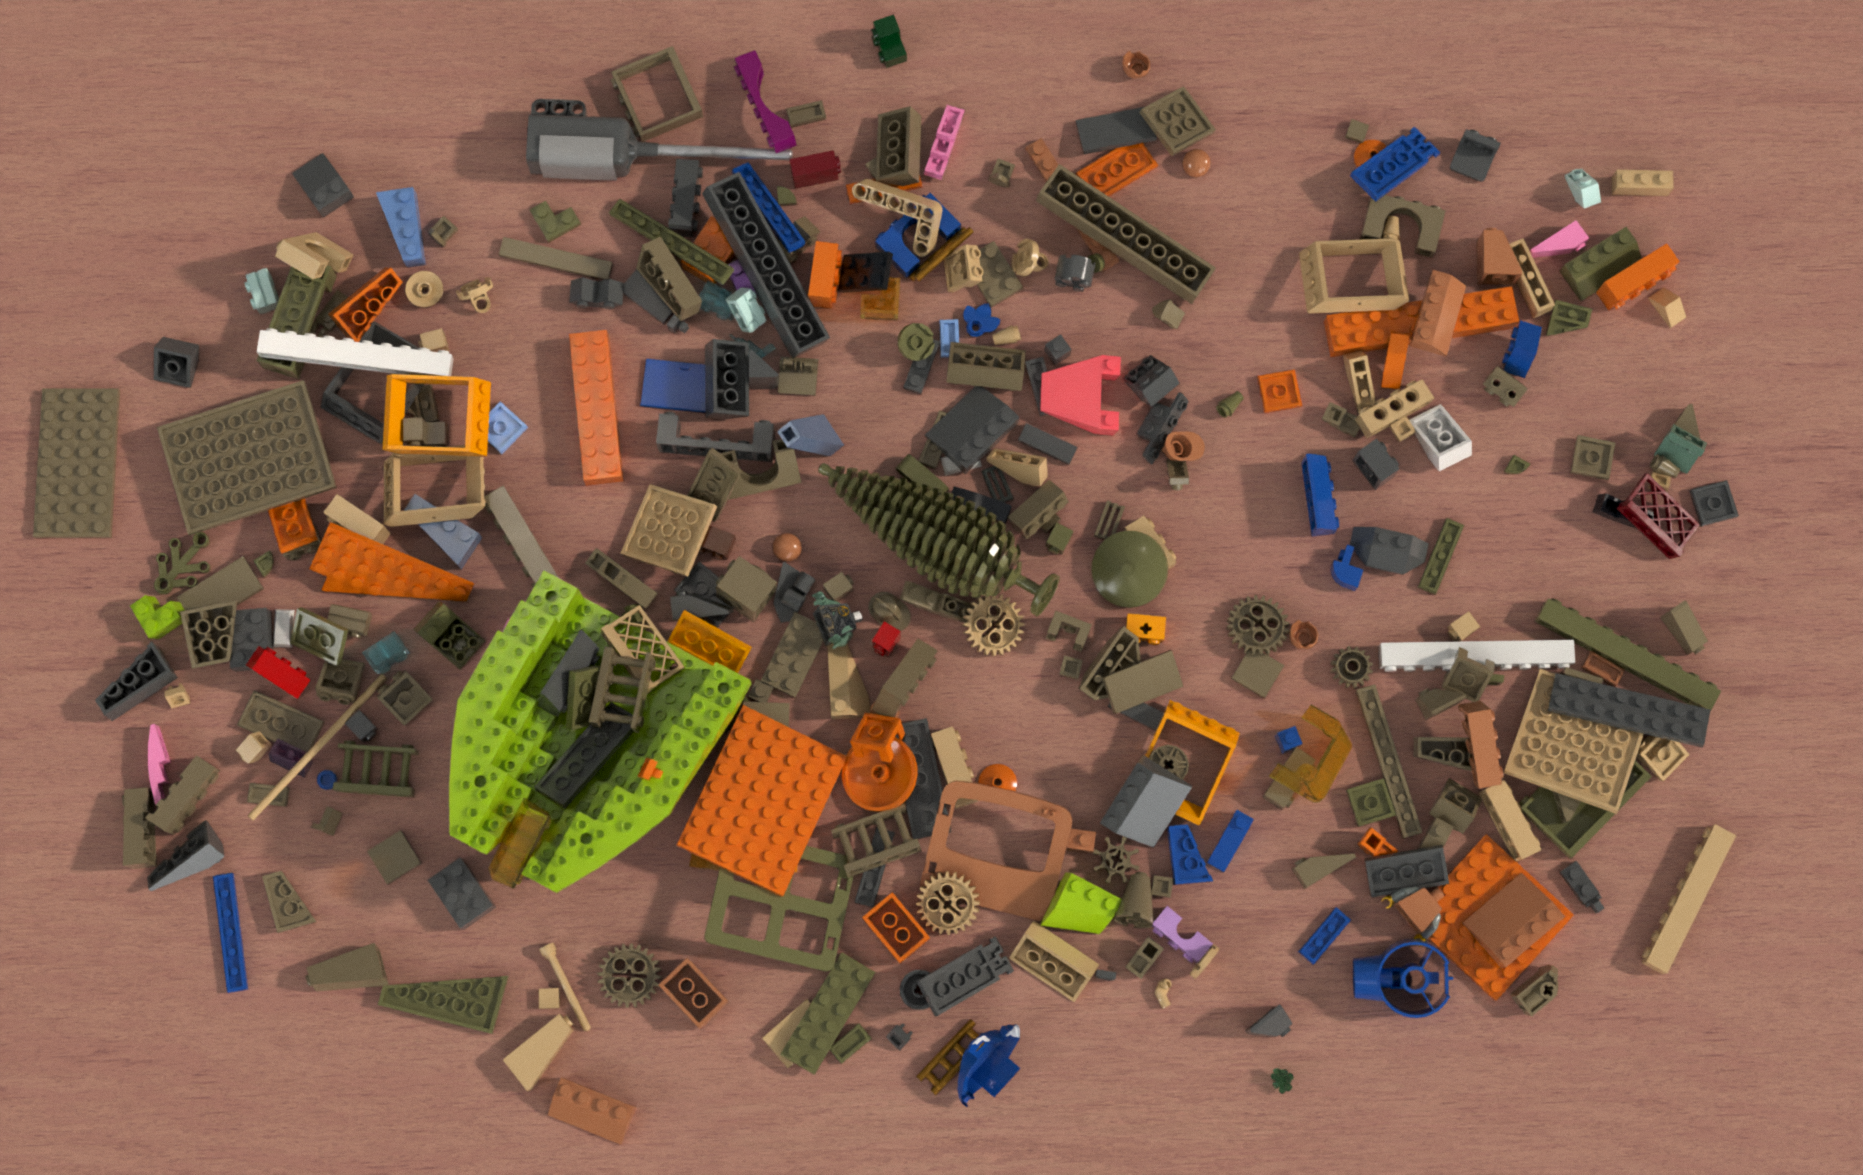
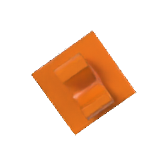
M646 758L638 777L644 780H649L651 776L660 779L663 771L655 768L658 763L657 761Z

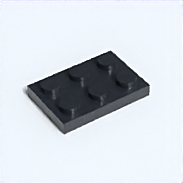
M890 252L844 255L838 291L846 293L887 290L893 254Z

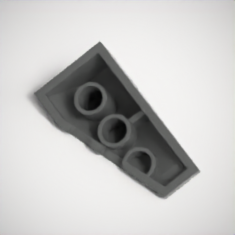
M205 820L186 836L188 840L181 847L177 845L173 849L175 852L171 858L163 860L147 877L148 889L150 891L208 869L223 859L225 856L223 844L208 821Z

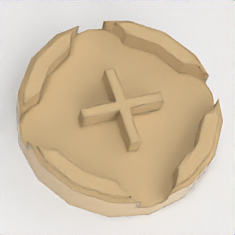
M1215 944L1209 948V951L1190 972L1194 979L1201 974L1220 948Z

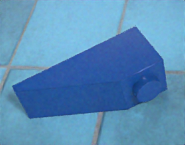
M1236 810L1207 863L1225 872L1254 819Z

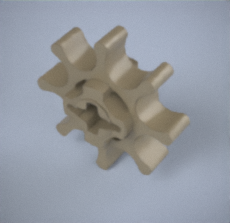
M1106 837L1104 841L1108 846L1107 850L1100 852L1094 849L1093 851L1094 855H1099L1102 858V864L1095 866L1093 871L1096 872L1099 869L1107 870L1108 878L1105 881L1107 884L1110 883L1111 876L1114 874H1119L1122 877L1123 883H1127L1128 879L1124 874L1125 870L1128 868H1132L1135 871L1139 870V866L1133 865L1130 862L1131 855L1138 854L1139 849L1136 848L1131 852L1126 851L1124 848V843L1127 840L1126 837H1122L1119 846H1113L1110 843L1109 837ZM1120 852L1119 861H1121V863L1118 862L1115 865V867L1112 868L1113 860L1111 859V857L1114 858L1117 855V853Z

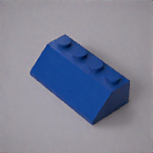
M1306 454L1301 462L1311 536L1335 534L1337 528H1339V519L1335 517L1334 513L1337 506L1336 499H1332L1331 491H1334L1333 480L1329 478V473H1331L1330 461L1327 462L1326 456Z

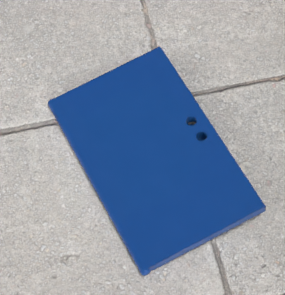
M646 359L640 406L706 413L705 364Z

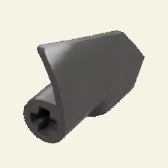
M786 562L782 564L773 602L781 623L790 622L794 612L798 613L806 600V595L815 582L812 576L802 571L799 572Z

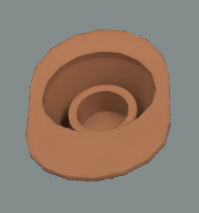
M1171 432L1167 435L1161 452L1165 453L1167 458L1172 461H1194L1203 456L1205 445L1202 438L1194 432Z

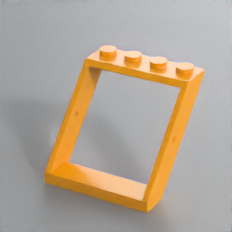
M387 375L382 450L397 454L487 456L491 382L476 377ZM406 383L468 385L465 448L403 446Z
M1170 700L1144 756L1150 757L1167 718L1229 747L1203 806L1200 807L1184 799L1175 815L1200 825L1237 745L1240 733L1231 727L1218 723L1215 719L1205 717L1198 711L1188 709L1182 704Z

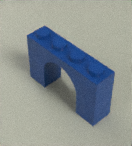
M931 193L927 196H922L939 202ZM941 204L942 216L938 233L948 241L961 229V223ZM904 215L900 220L896 219L889 226L890 229L886 232H881L875 241V246L880 252H890L893 254L892 265L905 278L920 266V260L905 246L902 239L906 229L918 223V219Z

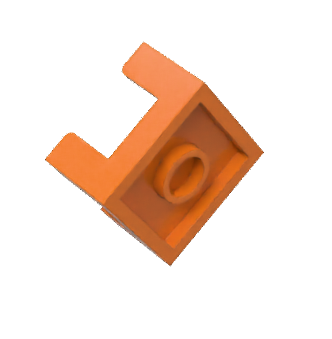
M865 712L850 742L856 757H864L862 750L864 748L878 751L881 760L890 763L894 756L891 744L896 734L902 740L905 731L900 718Z

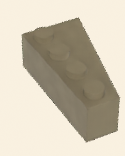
M196 755L181 773V781L172 784L169 788L168 797L163 800L160 799L156 804L157 810L153 815L149 813L145 819L172 835L179 833L184 827L183 822L194 813L197 802L206 796L209 785L214 784L218 779L220 770Z

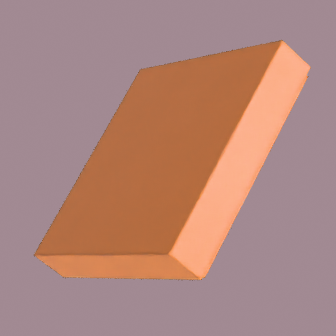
M1295 369L1257 376L1264 413L1302 407Z

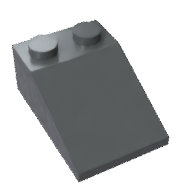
M323 153L292 173L323 218L354 198L348 186Z

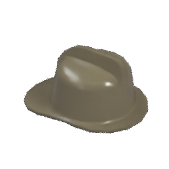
M889 592L876 593L869 601V612L881 625L885 621L899 631L908 627L911 620L910 611L893 594Z

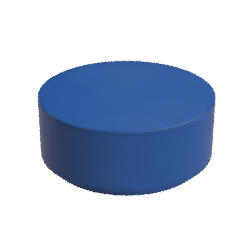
M323 770L317 776V783L324 790L333 789V783L338 781L336 774L330 770Z

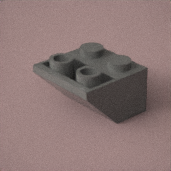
M1152 355L1145 358L1136 368L1129 371L1122 378L1140 400L1150 407L1154 406L1180 384L1171 367Z

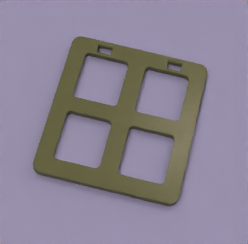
M806 846L801 856L803 860L835 867L839 870L831 904L792 895L790 889L793 876L784 896L781 897L762 887L735 881L733 878L734 873L720 867L705 929V941L712 945L827 972L832 970L836 960L853 876L848 878L844 865L848 862L847 856ZM841 878L847 879L845 890L839 889ZM729 896L771 906L764 941L749 939L722 931ZM786 910L825 918L828 921L820 955L779 945ZM828 937L835 938L832 950L826 948Z

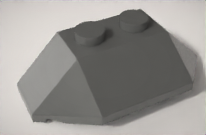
M1353 527L1350 546L1354 547L1355 553L1366 567L1401 575L1423 564L1428 549L1427 542L1413 535L1378 527Z

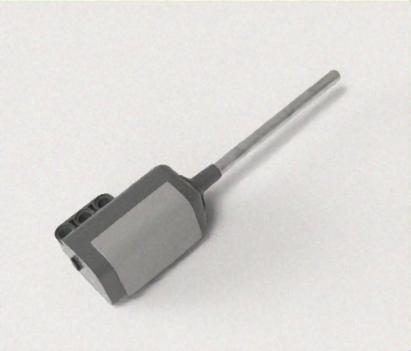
M537 99L532 103L531 114H529L527 165L530 174H542L544 178L617 181V177H625L629 174L631 165L637 157L685 156L790 160L793 157V152L790 149L776 154L774 148L667 145L638 142L626 119L621 117H588L585 104L579 100ZM540 108H544V109H545V110H544L543 112H541V113L537 112V110L540 109ZM558 109L564 110L562 113H556ZM578 109L582 110L580 114L574 113Z

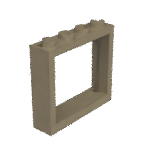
M673 46L611 71L613 79H610L614 89L618 88L620 92L617 95L621 105L626 106L627 111H625L627 119L629 122L633 121L634 127H632L636 138L640 137L642 142L703 117L702 109ZM670 61L692 111L643 131L621 81Z

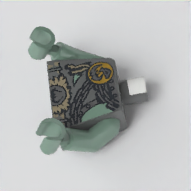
M821 591L813 594L812 597L816 599L813 602L814 605H820L813 612L825 646L832 643L834 644L833 649L846 646L857 628L856 623L862 621L860 611L851 612L848 604H841L838 601L828 599Z

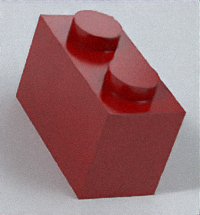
M884 621L872 640L874 652L881 657H884V655L889 657L901 639V631Z

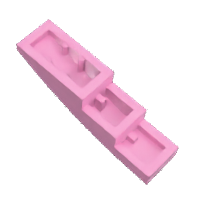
M949 105L946 106L930 151L924 175L942 180L965 110Z
M152 724L150 725L148 740V771L156 805L160 799L166 798L162 786L169 784L164 765L171 763L160 727Z

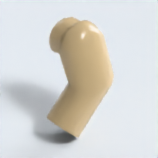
M1167 978L1161 979L1155 989V996L1162 1009L1171 1005L1166 995L1172 983Z

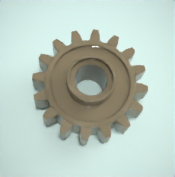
M1350 646L1346 648V651L1340 649V655L1335 654L1333 656L1336 661L1333 660L1330 663L1334 666L1330 672H1335L1336 674L1333 679L1338 678L1340 680L1338 685L1345 683V688L1352 685L1353 689H1356L1357 683L1362 687L1364 685L1363 680L1368 681L1370 679L1368 675L1373 673L1369 669L1373 666V663L1368 660L1370 655L1366 656L1364 654L1365 650L1358 651L1357 646L1354 650H1351ZM1353 663L1356 666V671H1350L1347 664Z

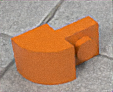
M1371 827L1368 828L1358 842V846L1366 854H1370L1373 857L1398 852L1382 835Z

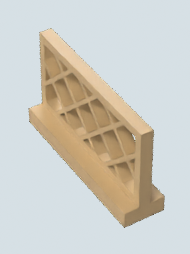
M640 605L611 624L601 628L600 634L608 645L617 652L619 657L638 659V654L646 656V652L639 651L641 641L652 643L651 654L653 657L662 658L663 665L662 668L655 667L654 671L661 672V676L654 683L650 679L647 694L684 669L681 661ZM639 612L643 617L642 624L630 622L631 616ZM619 624L627 625L626 635L618 634L614 627ZM629 627L641 628L640 637L629 636ZM643 628L653 631V640L642 638ZM627 639L639 641L637 650L628 649L626 646ZM654 644L663 645L665 654H654ZM665 660H673L678 667L673 670L664 669ZM624 665L632 678L641 679L643 668Z

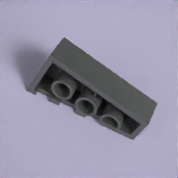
M676 160L674 175L676 187H673L672 201L674 204L670 206L671 218H669L668 225L669 229L682 237L694 238V231H698V220H695L696 214H699L700 202H697V197L701 196L702 186L699 185V178H703V167H700L699 160Z
M152 641L147 645L148 648L135 658L132 665L128 669L125 668L120 673L122 675L95 699L104 716L111 721H114L178 678L160 648Z

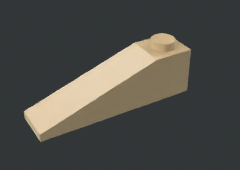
M832 643L827 646L831 718H862L865 712H870L868 693L848 644L844 647L833 649L834 644Z

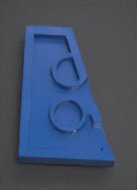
M1188 824L1168 826L1167 832L1174 885L1212 882L1213 879L1206 869L1205 861L1201 858Z

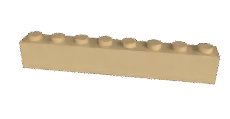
M1716 824L1706 827L1702 834L1704 839L1701 844L1696 846L1693 852L1695 857L1693 861H1689L1685 868L1687 873L1684 879L1681 878L1676 886L1678 891L1675 896L1672 895L1668 902L1670 907L1667 913L1664 912L1659 920L1661 925L1658 930L1653 932L1650 938L1652 943L1650 947L1645 948L1642 954L1644 958L1642 964L1661 974L1668 973L1736 837L1735 834Z

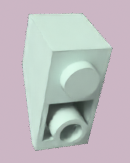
M1582 168L1565 174V179L1574 199L1580 206L1585 209L1601 202L1598 182Z

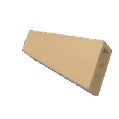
M558 1014L503 1059L527 1091H531L574 1031L571 1027L573 1023L567 1015L563 1017L561 1014Z

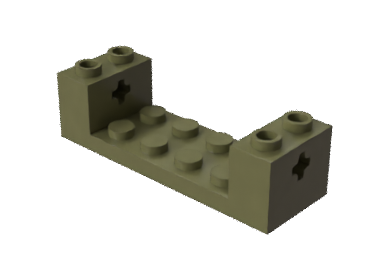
M291 266L269 328L276 329L281 333H285V331H294L297 335L309 333L324 291L331 293L337 275L332 267L326 266L322 277L312 279ZM259 355L257 358V362L263 369L296 379L300 378L305 362L265 358Z

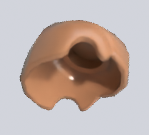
M1128 51L1123 56L1122 68L1130 78H1142L1149 73L1151 62L1140 51L1136 53Z
M1194 149L1186 153L1182 165L1184 171L1189 176L1197 178L1204 176L1208 172L1211 160L1205 151Z
M782 533L774 539L772 552L779 560L791 562L799 557L802 551V544L795 535Z
M1297 620L1291 625L1289 638L1294 647L1303 650L1311 649L1318 641L1319 634L1317 628L1309 621L1302 622Z

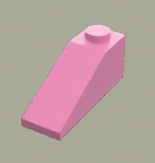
M1575 220L1532 248L1530 253L1533 258L1570 254L1575 250L1579 252L1586 247L1585 243L1589 237Z

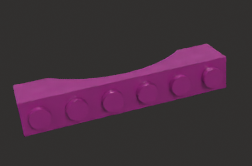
M754 50L736 57L735 73L737 77L741 76L742 78L740 83L743 90H747L749 93L746 96L750 105L754 104L755 106L753 112L756 119L760 118L761 120L759 124L763 134L767 133L768 135L766 140L769 147H773L777 154L797 146L789 122L771 112L760 97L764 72L756 51Z

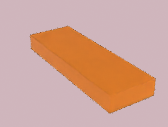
M1390 331L1381 387L1400 389L1410 334Z

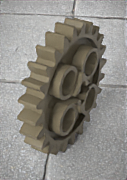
M1255 595L1254 599L1251 600L1247 596L1246 603L1240 600V606L1235 604L1233 607L1235 611L1230 610L1229 615L1231 617L1227 619V622L1230 624L1226 628L1231 630L1228 637H1234L1232 644L1239 643L1238 650L1242 647L1245 648L1244 654L1250 650L1251 656L1258 652L1259 657H1261L1265 651L1268 656L1270 649L1276 652L1277 646L1282 647V641H1286L1287 636L1284 634L1289 633V629L1286 627L1290 624V622L1285 621L1288 615H1282L1284 608L1278 609V602L1274 605L1271 604L1272 598L1265 601V596L1263 595L1261 600H1258L1257 595ZM1258 610L1261 612V615L1255 616L1252 611ZM1273 622L1276 627L1270 628L1267 623ZM1240 624H1247L1249 629H1242ZM1255 636H1261L1264 641H1256Z
M632 943L629 949H627L625 944H622V950L614 947L615 953L613 954L608 951L610 958L603 957L602 959L606 963L605 965H599L603 972H599L597 975L602 976L603 979L599 980L598 983L604 984L600 990H607L604 997L612 996L611 1003L618 1000L619 1007H621L623 1002H625L626 1008H629L630 1003L636 1008L637 1001L644 1005L645 997L651 1000L649 994L657 993L653 989L654 986L660 987L656 980L662 978L657 975L661 968H655L659 961H652L654 954L647 955L649 950L647 948L641 951V945H638L636 949H634ZM624 960L625 968L618 971L615 967L616 962ZM638 961L645 963V969L641 972L635 969V964ZM629 970H631V973L636 975L644 974L647 975V978L632 977L628 981L626 977H613L612 974H628ZM617 980H623V989L615 990L614 983ZM642 981L644 984L643 989L639 992L635 991V982Z

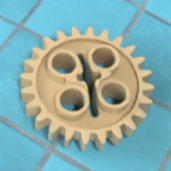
M986 594L983 595V600L982 598H976L977 603H970L973 609H966L969 615L963 616L967 620V623L962 624V626L967 627L963 634H969L966 641L972 640L971 647L978 646L977 652H981L984 649V655H988L990 651L992 656H996L997 651L999 655H1003V649L1006 652H1010L1009 646L1016 647L1014 641H1021V638L1017 635L1024 633V631L1019 629L1025 625L1019 621L1024 616H1018L1017 614L1021 609H1014L1016 602L1009 604V597L1003 600V594L998 595L997 599L996 596L986 597ZM991 606L997 609L995 616L990 614ZM1005 612V616L995 623L996 628H991L982 637V634L992 626L991 622L998 620L1002 613ZM979 619L984 623L982 630L978 629L976 625ZM1004 620L1010 622L1008 630L1003 627ZM992 633L996 634L997 636L996 643H992L990 641V635Z
M946 871L945 876L939 872L938 878L931 875L932 882L925 880L924 883L927 887H920L923 893H918L917 897L922 900L917 901L916 905L922 907L917 911V913L924 914L921 920H928L925 925L926 927L932 924V931L939 928V934L946 930L947 935H950L951 930L958 934L959 927L965 931L964 924L972 925L970 919H976L973 912H979L975 905H979L980 901L975 900L979 893L972 892L976 886L969 887L970 879L965 882L963 881L964 875L957 878V872L950 876L949 871ZM950 885L953 888V892L945 893L943 886ZM935 891H939L941 896L936 894ZM960 898L965 899L967 906H958L957 900ZM936 899L940 905L932 907L929 904V900ZM945 900H946V901L951 900V901H952L951 906H950V905L945 906V905H944ZM953 908L959 911L961 915H958ZM949 912L953 915L954 919L947 921L944 919L943 914Z

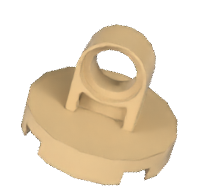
M1026 238L1018 243L1017 247L1019 249L1017 254L1013 253L1011 265L1013 272L1025 277L1032 271L1040 272L1048 266L1047 257L1039 252L1038 244L1035 241ZM1038 259L1041 261L1042 266L1037 264Z
M485 277L483 282L477 279L461 286L462 291L456 290L459 300L469 299L474 310L479 313L487 312L491 304L486 292L493 287L490 277ZM479 299L486 301V306L483 309L477 308L476 304Z

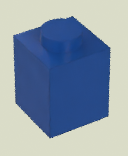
M1296 726L1278 732L1275 735L1282 754L1303 744Z

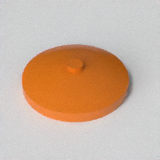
M894 738L891 744L894 756L890 763L883 762L878 751L862 748L864 757L861 758L856 757L853 748H850L846 755L847 759L842 767V782L847 795L855 804L866 810L882 812L900 806L911 795L916 785L918 768L912 750L902 740Z

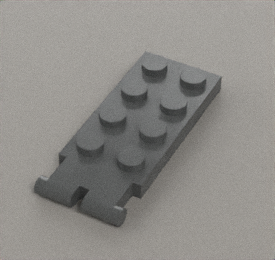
M996 936L989 939L990 944L983 947L981 944L916 981L935 1017L1000 980L999 975L1006 972L1008 975L1014 972L1007 956L1000 957L999 954L1004 951Z

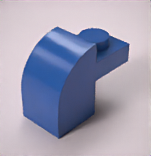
M1347 545L1339 552L1337 560H1340V562L1336 560L1332 562L1331 575L1338 585L1355 591L1358 588L1363 569L1349 565L1354 547Z

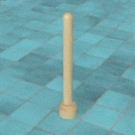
M550 943L539 949L542 957L545 956L549 960L583 1030L589 1031L590 1024L555 956L557 949L554 943Z

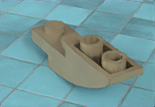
M597 548L585 562V564L646 609L658 594Z
M905 581L900 600L913 604L914 607L963 623H967L963 616L969 615L966 609H973L968 602L948 594L938 593L910 581Z

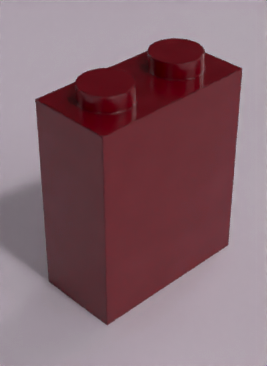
M834 150L790 159L795 189L839 180L838 174L841 173L839 156H835Z

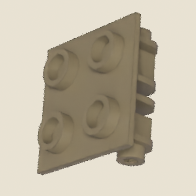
M781 356L778 393L816 396L818 359L797 357L792 359L791 357Z

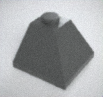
M1279 1004L1274 1006L1245 1032L1250 1035L1269 1037L1281 1035L1283 1037L1291 1031L1289 1027L1293 1023Z

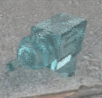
M732 334L729 335L734 341L747 342L749 344V351L752 349L761 358L776 349L771 343L760 349L750 340L746 341L744 338L740 339L739 337L735 338Z

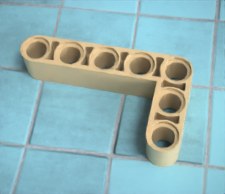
M863 179L853 186L852 193L855 198L918 219L913 244V251L917 256L924 257L935 249L942 216V206L939 202L871 179Z

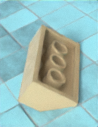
M1035 921L1029 926L1009 957L1010 960L1073 1002L1076 1001L1099 966L1098 963Z

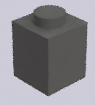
M1061 334L1045 344L1044 349L1054 365L1069 357L1072 350Z
M360 710L345 723L363 742L372 740L377 734L378 728Z

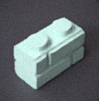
M264 268L247 274V282H244L247 292L252 294L253 298L250 299L252 308L254 310L257 309L260 314L275 310L279 297L270 271Z
M739 288L734 294L726 298V302L741 330L749 333L755 331L758 326L766 322L765 311L757 303V295L750 288Z

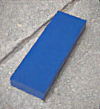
M1335 907L1298 952L1314 965L1351 919Z

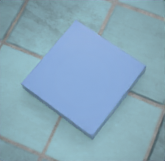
M500 401L489 412L488 442L498 452L503 454L528 426Z

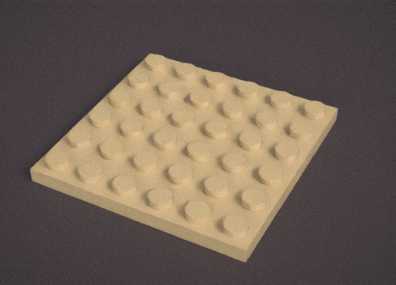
M1540 669L1503 773L1617 814L1644 734L1547 711L1555 674Z

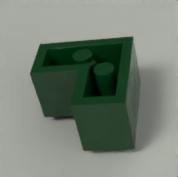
M894 14L873 21L871 39L874 47L878 46L880 51L878 52L880 62L884 63L886 68L906 62L907 53L900 38V29Z

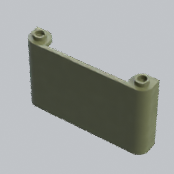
M1636 760L1619 809L1652 777ZM1539 787L1530 797L1526 795L1519 802L1521 812L1569 859L1615 815V813L1581 801L1571 820L1562 824L1553 791L1543 787Z

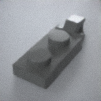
M1577 861L1559 872L1582 905L1584 904L1587 908L1591 906L1595 913H1599L1604 909L1599 900L1602 898L1599 891Z

